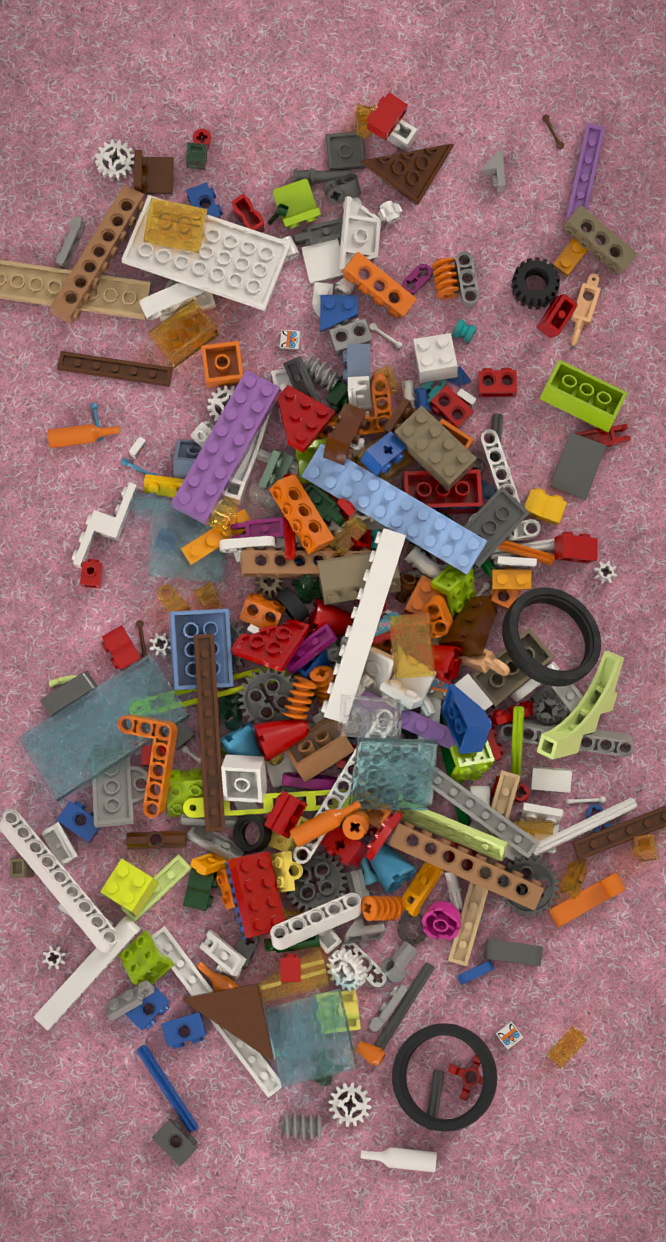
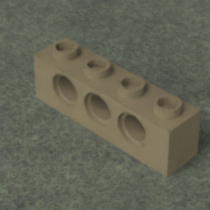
M582 205L577 207L562 225L568 235L574 236L583 248L589 249L597 260L604 262L608 269L617 275L625 271L638 255ZM581 226L587 228V233L582 230ZM596 238L601 240L602 245L596 242ZM610 250L615 252L616 257L610 254Z

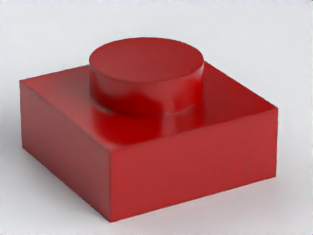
M343 497L337 501V505L341 509L340 513L348 522L355 517L354 505Z

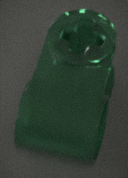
M240 693L220 697V719L226 728L231 731L240 728L242 725V709L239 707L243 702L238 701V698L242 697Z

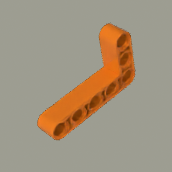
M374 374L370 379L373 411H369V416L365 417V419H368L369 424L365 426L364 430L360 429L359 433L361 435L384 432L383 429L387 423L381 424L379 420L387 418L389 421L392 416L389 385L383 374ZM383 381L384 385L382 387H375L376 382ZM381 399L386 400L383 406L377 405V402ZM335 416L328 425L333 427L334 423L338 420V416ZM333 428L329 431H322L315 440L327 438L329 432L332 433Z
M135 714L126 715L118 720V728L121 732L153 739L143 812L146 817L155 818L162 815L166 810L178 728L171 721ZM127 719H130L132 722L131 729L126 725ZM146 722L151 726L150 732L145 730ZM164 726L169 728L168 736L163 732ZM162 745L166 748L165 755L160 751ZM158 765L163 767L162 775L157 771ZM155 784L160 787L159 794L154 790ZM152 804L157 806V813L152 811Z

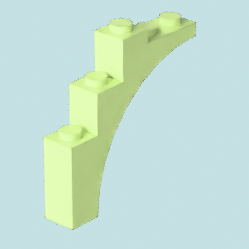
M604 651L600 665L587 692L565 720L552 730L542 733L537 749L538 753L552 760L578 753L583 735L596 731L600 714L613 711L618 694L614 691L624 657L610 651Z

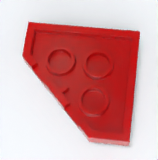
M289 385L284 388L277 399L287 444L302 453H305L336 414L335 410Z
M291 619L285 621L286 624L276 627L271 625L259 629V632L248 635V633L242 634L230 649L231 654L283 672L309 633L310 625Z
M398 809L394 814L386 817L374 838L366 847L369 851L365 857L371 861L405 815L404 812Z

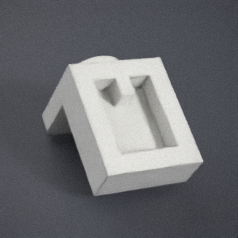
M210 420L201 422L190 436L202 448L215 425Z

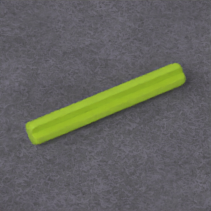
M515 706L513 709L510 773L521 776L524 707Z

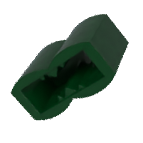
M191 867L183 906L207 911L208 907H212L214 896L210 895L212 888L216 889L217 885L215 872L202 875Z

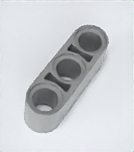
M462 251L457 254L455 261L462 305L465 308L471 309L478 303L479 291L473 257L469 252ZM461 259H466L469 263L467 265H462L459 261ZM464 277H469L472 280V282L465 283L462 279ZM467 295H472L475 298V300L468 301L465 297Z

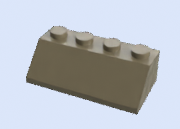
M371 552L317 561L324 605L357 599L360 588L364 589L366 583L363 580L366 569L370 570L372 562H369ZM398 564L388 594L401 591Z

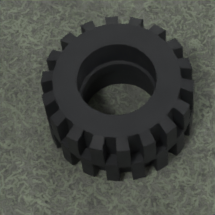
M535 257V261L529 258L526 263L524 261L521 262L520 267L517 266L511 283L512 294L516 296L515 300L517 302L521 301V306L523 307L525 304L528 305V309L531 310L532 307H536V310H538L541 306L545 308L548 306V303L551 304L560 287V275H558L557 268L553 269L554 264H547L546 259L539 261L540 257ZM533 275L539 276L544 279L547 287L542 291H532L526 286L525 279Z

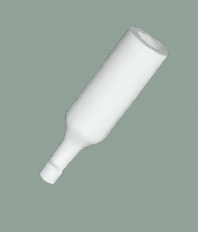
M391 1147L381 1152L361 1150V1159L381 1161L389 1168L435 1172L437 1152Z

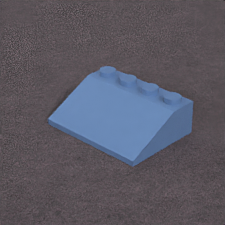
M229 609L169 612L173 690L197 689L193 636L197 634H214L217 688L233 687Z

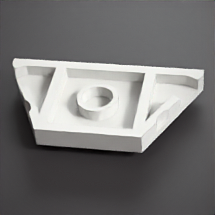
M350 196L345 197L338 270H343L356 252H360L368 260L378 257L381 219L375 214H371L363 205L357 204Z

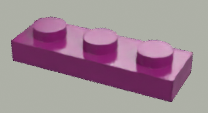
M324 624L301 643L286 666L288 672L294 674L338 640L329 624Z

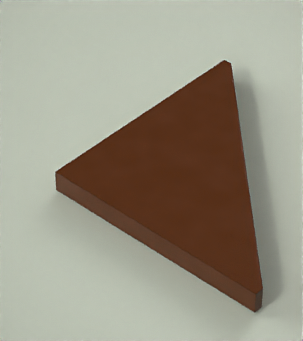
M454 144L365 159L360 163L412 203L419 205Z
M258 983L183 998L184 1002L269 1060L274 1059Z

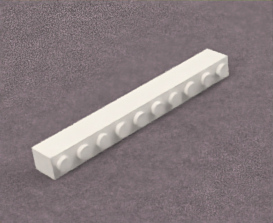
M383 528L382 532L378 531L375 543L378 545L376 551L372 550L369 562H372L370 570L366 569L363 577L366 583L364 589L360 588L357 599L360 600L358 607L354 606L351 618L354 621L352 626L348 625L345 637H348L346 645L342 644L339 652L342 659L340 664L336 663L333 671L336 678L334 683L330 682L327 690V693L330 694L329 700H324L321 712L324 713L323 717L347 724L406 535Z

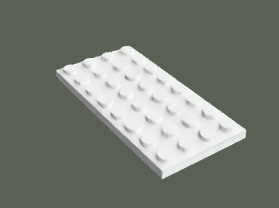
M148 195L122 257V263L265 311L291 247V242Z

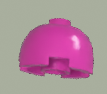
M447 901L432 903L427 907L422 917L423 931L435 940L439 938H448V940L455 938L460 932L462 920L458 908Z

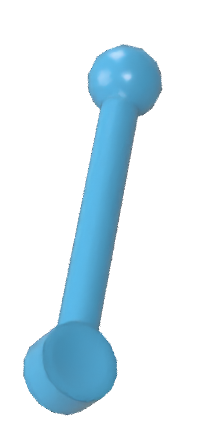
M92 403L90 407L93 410L95 426L99 427L98 405ZM103 436L100 437L97 441H102Z
M127 458L121 461L123 465H128L144 474L157 475L132 464Z

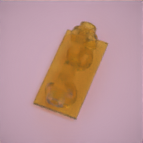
M351 518L346 523V528L334 535L335 539L330 546L338 547L336 551L340 555L346 554L354 545V542L350 539L351 537L358 541L367 532L368 526L364 522L360 524L361 518Z
M586 859L569 863L559 893L567 892L572 899L579 896L582 887L580 884L584 882L588 872L587 867L584 865Z
M572 1026L546 1055L561 1069L588 1039Z

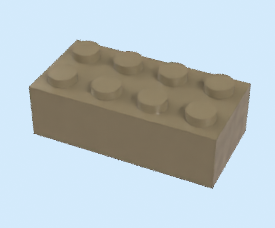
M422 405L394 431V435L407 446L406 451L447 491L475 466L477 458Z
M530 628L520 635L522 644L527 652L543 666H546L555 658ZM506 648L495 657L509 667V675L502 676L489 669L486 674L476 671L471 676L493 703L491 706L493 709L531 679L514 664Z

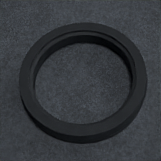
M547 587L529 590L511 604L504 616L502 636L507 653L514 664L525 675L541 684L555 687L574 684L588 675L599 659L601 636L595 619L579 600L564 591ZM539 603L549 604L560 608L572 617L579 626L585 643L584 658L578 667L566 671L550 669L537 662L527 652L518 631L519 617L525 607Z
M439 1023L424 1027L412 1034L402 1044L395 1057L392 1069V1085L395 1097L402 1110L414 1122L425 1128L442 1132L463 1129L483 1116L491 1105L496 1093L497 1068L490 1049L478 1035L462 1026ZM436 1036H451L462 1040L473 1049L482 1066L483 1086L478 1100L470 1110L453 1119H440L425 1113L414 1102L407 1086V1067L411 1056L422 1043Z

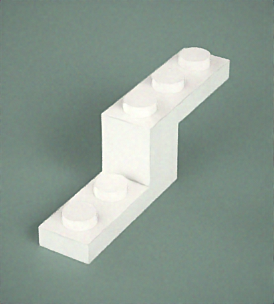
M129 482L128 487H124L121 494L123 500L121 505H117L114 512L116 518L96 510L93 511V514H89L86 521L87 529L81 533L79 538L80 547L74 551L72 556L75 567L82 569V561H86L96 534L118 541L137 493V485Z

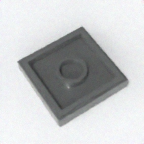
M363 131L325 134L329 170L366 168L360 163L362 160H365Z

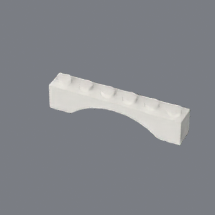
M274 406L222 500L241 505Z

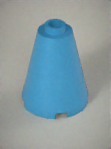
M251 722L242 724V729L235 728L220 739V747L228 755L263 757Z
M384 843L373 860H370L381 887L387 894L402 887L401 883L405 880L408 882L417 871L413 864L387 843Z

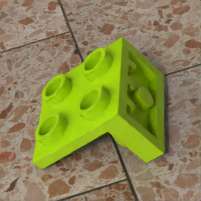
M449 564L431 581V588L447 595L448 609L452 618L463 609L470 597H475L473 568L466 575Z
M488 740L482 752L460 754L457 746L453 745L450 751L456 767L449 777L457 783H462L469 779H472V781L481 779L495 761Z
M147 930L143 931L119 954L131 982L135 985L146 980L153 985L175 965L171 958L159 952L150 932Z

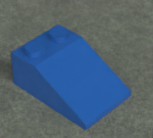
M449 684L441 713L460 754L482 752L487 742L489 730L492 728V722L484 709L454 684Z

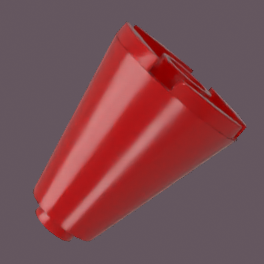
M315 599L313 606L316 608L313 612H310L308 621L310 625L308 636L327 623L331 626L336 637H343L346 634L348 625L352 626L353 624L352 614L332 604L324 605V601L321 599Z
M414 643L408 647L406 653L436 671L435 678L449 685L452 684L449 680H455L462 663L459 653L463 654V650L458 646Z
M288 719L253 725L266 762L271 761L308 736L307 732L310 731L307 721L302 719Z

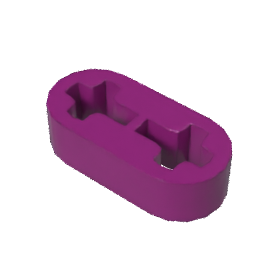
M427 264L418 265L403 280L402 287L406 289V283L411 284L415 280L414 289L406 290L412 295L416 294L430 280L432 276L431 267ZM420 270H427V276L423 275L420 279L418 278Z

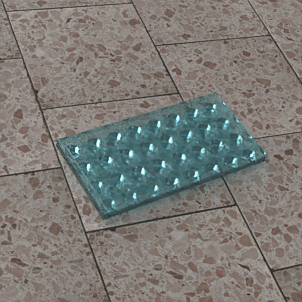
M149 654L18 738L58 802L153 741L152 738L121 732L118 728V720L121 717L135 714L171 721L177 726L188 719L190 715L151 654ZM127 719L126 725L131 729L132 722L130 719ZM146 722L145 730L150 732L151 726ZM164 726L163 732L166 733L169 731V728Z

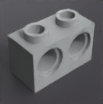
M357 318L350 321V324H338L329 330L336 356L343 354V350H347V344L372 345V337L366 319L361 320ZM360 329L364 331V334L356 336L354 332ZM339 335H343L346 337V340L339 342L336 338Z

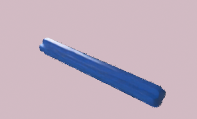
M142 1045L137 1049L138 1055L190 1133L198 1128V1124L147 1046Z

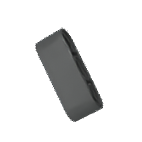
M85 671L43 697L40 702L49 716L54 717L58 714L57 712L64 711L73 705L74 701L78 702L89 695L91 690L92 692L95 691L98 686L90 673Z
M486 939L484 959L541 966L543 947Z

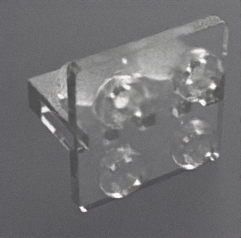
M252 483L240 510L245 509L246 513L255 520L280 517L282 510L272 497L271 492L267 488L259 486V483Z

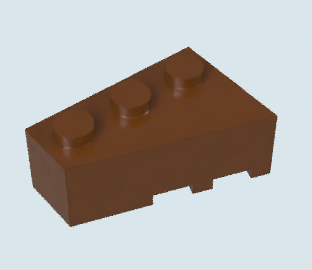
M348 403L344 404L338 415L337 422L332 427V433L329 432L323 458L341 465H345L347 459L351 460L355 450L352 447L354 444H358L361 437L359 431L360 429H365L368 419H365L366 410Z
M488 595L470 597L453 621L448 633L438 642L439 645L462 648L463 654L459 653V657L483 654L497 613Z

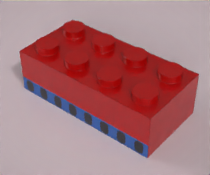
M480 469L468 471L449 491L428 471L403 472L401 477L402 491L439 513H477L483 507Z
M269 851L237 857L224 862L242 940L270 934L273 926L286 921Z

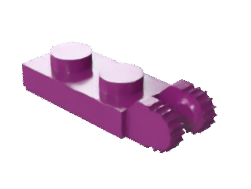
M284 517L249 520L244 523L230 525L231 530L246 528V534L234 535L232 539L260 536L284 537Z

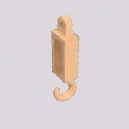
M597 274L589 275L587 283H583L576 302L578 306L571 318L572 322H576L570 341L572 346L577 345L583 326L590 325L601 288L597 287L599 283V276ZM585 292L592 293L594 298L591 301H587L583 298V294Z
M484 649L482 655L471 656L470 658L468 656L459 657L462 659L461 665L485 674L489 669L502 676H507L510 673L509 667L497 659L492 651Z

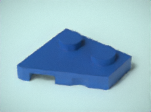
M320 295V332H324L334 325L341 324L347 319L358 316V295Z

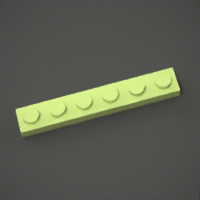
M400 799L398 801L396 811L399 809L405 813L401 819L402 821H406L499 861H503L505 858L508 842L406 800Z

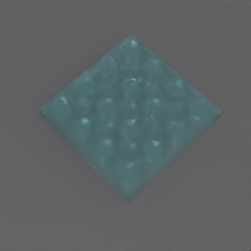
M154 498L148 575L224 583L227 553L220 552V547L190 565L181 548L230 518V506L218 505L208 525H205L174 509L172 506L173 500Z
M358 738L349 805L359 801L362 806L360 809L428 810L438 747L437 740Z
M341 989L265 1008L281 1087H288L358 1069Z

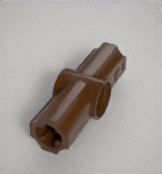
M186 830L128 832L126 836L127 850L186 848ZM154 835L161 836L162 841L159 845L152 844L151 840Z

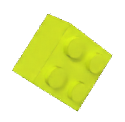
M121 858L100 893L134 915L139 916L159 882Z

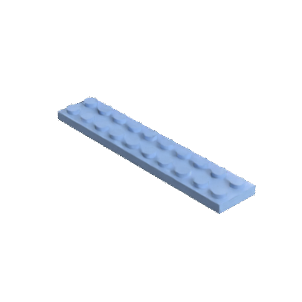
M320 444L302 474V478L338 499L343 497L346 501L349 500L356 510L390 530L406 535L405 538L466 575L469 574L487 544V540L380 477H376L373 473L347 459L345 465H341L323 458L325 445Z

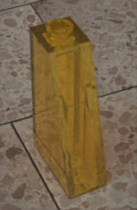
M316 947L300 957L301 982H281L280 970L260 981L258 985L262 1003L330 986L321 948Z

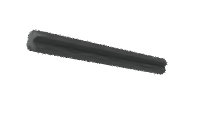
M428 962L424 964L375 1042V1046L382 1048V1050L385 1049L435 969L433 965Z

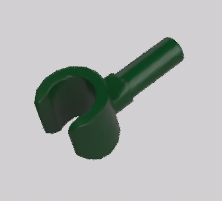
M279 204L274 215L268 220V224L271 225L279 215L286 217L289 206Z

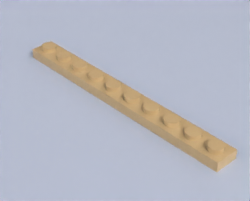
M502 770L491 807L509 820L521 776ZM485 828L484 833L501 839L497 835L492 833L490 830ZM480 852L478 853L486 857V862L494 865V862H497V859ZM483 867L480 870V875L483 878H489L491 870L488 867ZM470 882L461 913L460 932L454 938L448 959L450 962L463 966H468L489 892L488 889Z

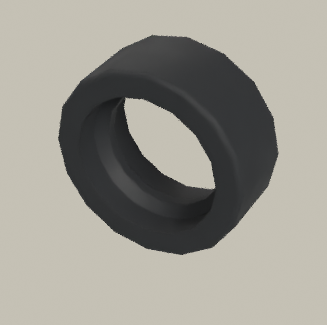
M284 588L275 596L276 600L286 607L285 612L291 619L302 622L310 615L308 609L290 588Z
M248 814L237 820L233 829V838L237 847L241 850L259 852L264 850L270 843L272 830L264 826L266 819L263 816ZM250 822H256L260 831L259 839L254 845L248 844L245 837V831Z

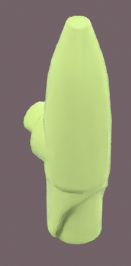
M76 675L49 680V686L51 688L64 685L75 678Z

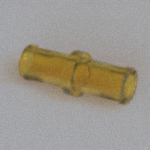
M514 820L515 825L526 833H531V835H553V822Z

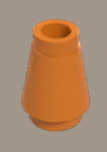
M360 1041L355 1049L372 1066L376 1065L377 1067L380 1066L386 1055L382 1048Z

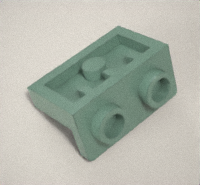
M274 449L259 482V486L271 488L278 480L282 479L287 474L294 456L282 450Z

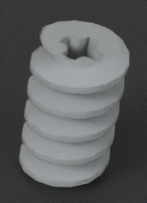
M312 353L304 363L311 380L314 379L315 384L321 382L320 387L322 389L327 387L326 391L330 393L336 383L342 381L343 375L337 377L338 370L332 373L333 366L326 369L327 362L325 361L320 365V357L313 360L314 353Z
M285 1113L281 1121L280 1138L286 1133L287 1139H290L292 1133H294L295 1139H298L300 1134H302L303 1140H306L308 1134H310L311 1140H314L316 1135H318L319 1141H321L322 1121L320 1115H317L315 1120H313L312 1115L309 1114L307 1120H305L304 1114H301L299 1119H297L296 1114L293 1113L291 1119H289L288 1113Z

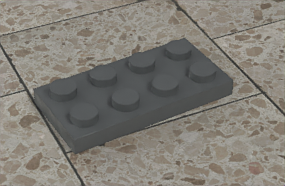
M503 487L464 526L488 541L474 564L477 569L530 513Z

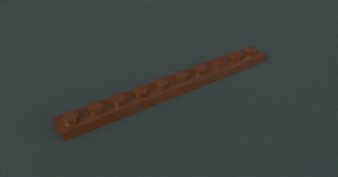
M197 634L193 636L205 832L225 831L214 634Z

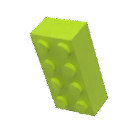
M559 360L541 394L540 400L609 432L628 393Z

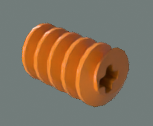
M440 258L432 264L434 269L433 275L436 277L434 283L437 284L435 290L437 291L436 297L438 299L446 300L459 296L454 293L459 290V287L453 286L458 283V280L452 279L457 276V273L451 272V270L456 269V265H450V263L455 261V258Z
M324 665L315 667L310 672L311 681L317 685V688L314 690L319 701L318 704L321 707L324 700H329L330 694L327 693L330 682L334 683L336 678L333 674L334 670Z
M294 676L299 680L292 683L296 690L289 691L294 697H287L291 705H285L284 707L289 712H282V714L295 719H306L308 716L304 712L309 711L310 708L305 704L312 703V700L308 697L314 696L315 693L310 689H316L317 685L308 679Z
M358 809L347 815L342 826L345 836L352 840L363 838L370 824L368 813Z
M365 896L361 901V908L367 921H396L404 909V901L400 896Z

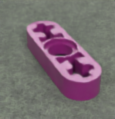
M284 772L282 784L290 787L331 790L338 778L317 774L304 782L299 773Z

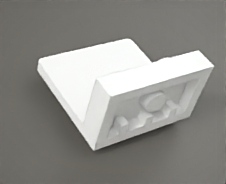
M405 653L392 679L383 682L380 690L411 710L422 705L437 673Z
M524 803L521 810L519 828L540 842L558 833L563 810ZM556 847L546 851L545 853L554 854L556 851Z

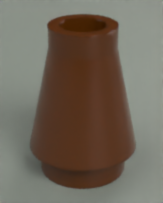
M403 574L400 577L401 591L397 592L396 600L400 603H405L417 586L416 578L411 574Z

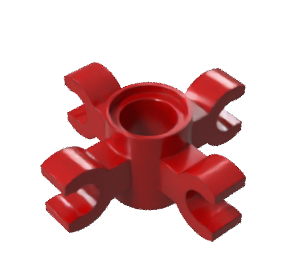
M476 1054L471 1067L466 1070L450 1064L447 1071L462 1077L465 1084L459 1098L465 1101L468 1100L472 1086L477 1083L483 1085V1076H481L479 1071L481 1063ZM468 1071H474L477 1074L475 1082H469L466 1079Z

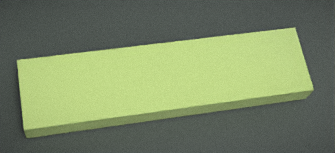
M178 854L154 877L159 884L139 916L134 915L123 907L121 909L135 923L191 870L190 865Z

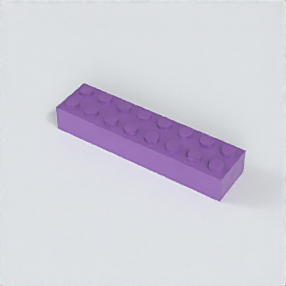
M248 370L245 371L172 501L174 509L208 525L280 396L279 386Z

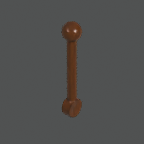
M543 115L542 119L547 123L557 143L556 147L560 150L563 149L564 143L560 142L549 121V115Z
M138 620L136 626L139 628L141 640V658L146 660L149 655L146 653L142 628L144 623L142 620Z

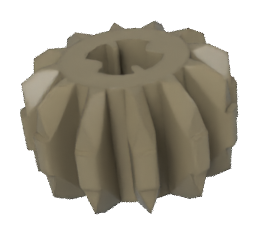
M255 577L258 581L253 582L254 586H259L255 589V592L259 593L262 591L261 595L263 597L268 593L269 599H272V593L276 596L278 594L277 590L282 591L284 589L280 585L286 584V580H280L281 578ZM267 579H271L275 583L268 587L264 582H267Z

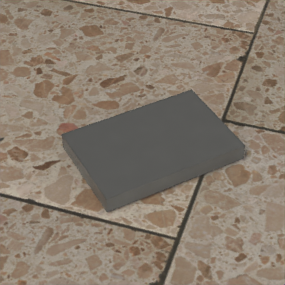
M570 432L550 486L586 499L607 445Z

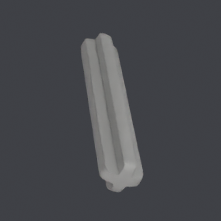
M182 813L180 816L181 825L205 826L204 817L190 818L185 813ZM225 816V827H234L238 816Z

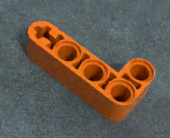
M438 595L430 597L424 608L426 617L404 623L407 629L406 633L410 636L402 633L379 643L381 649L391 651L392 648L399 645L403 648L414 643H421L446 635L453 623V619L445 600ZM431 605L437 606L438 609H434ZM439 622L444 623L445 626H441Z
M614 872L575 894L573 897L554 906L548 912L559 928L609 898L625 891L626 887L617 872Z

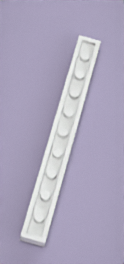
M165 926L152 935L159 952L173 960L175 965L171 969L191 995L213 992V989ZM210 1019L268 1098L284 1086L259 1052Z

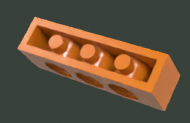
M356 252L341 271L344 274L343 277L348 282H354L358 285V289L363 294H369L373 297V301L378 306H384L388 309V313L395 319L403 318L417 300L416 297L360 252ZM359 271L366 272L367 279L360 278ZM374 283H379L382 286V291L375 290ZM390 294L396 297V303L390 302Z
M295 474L278 480L269 489L272 497L276 500L308 554L326 548L335 539Z

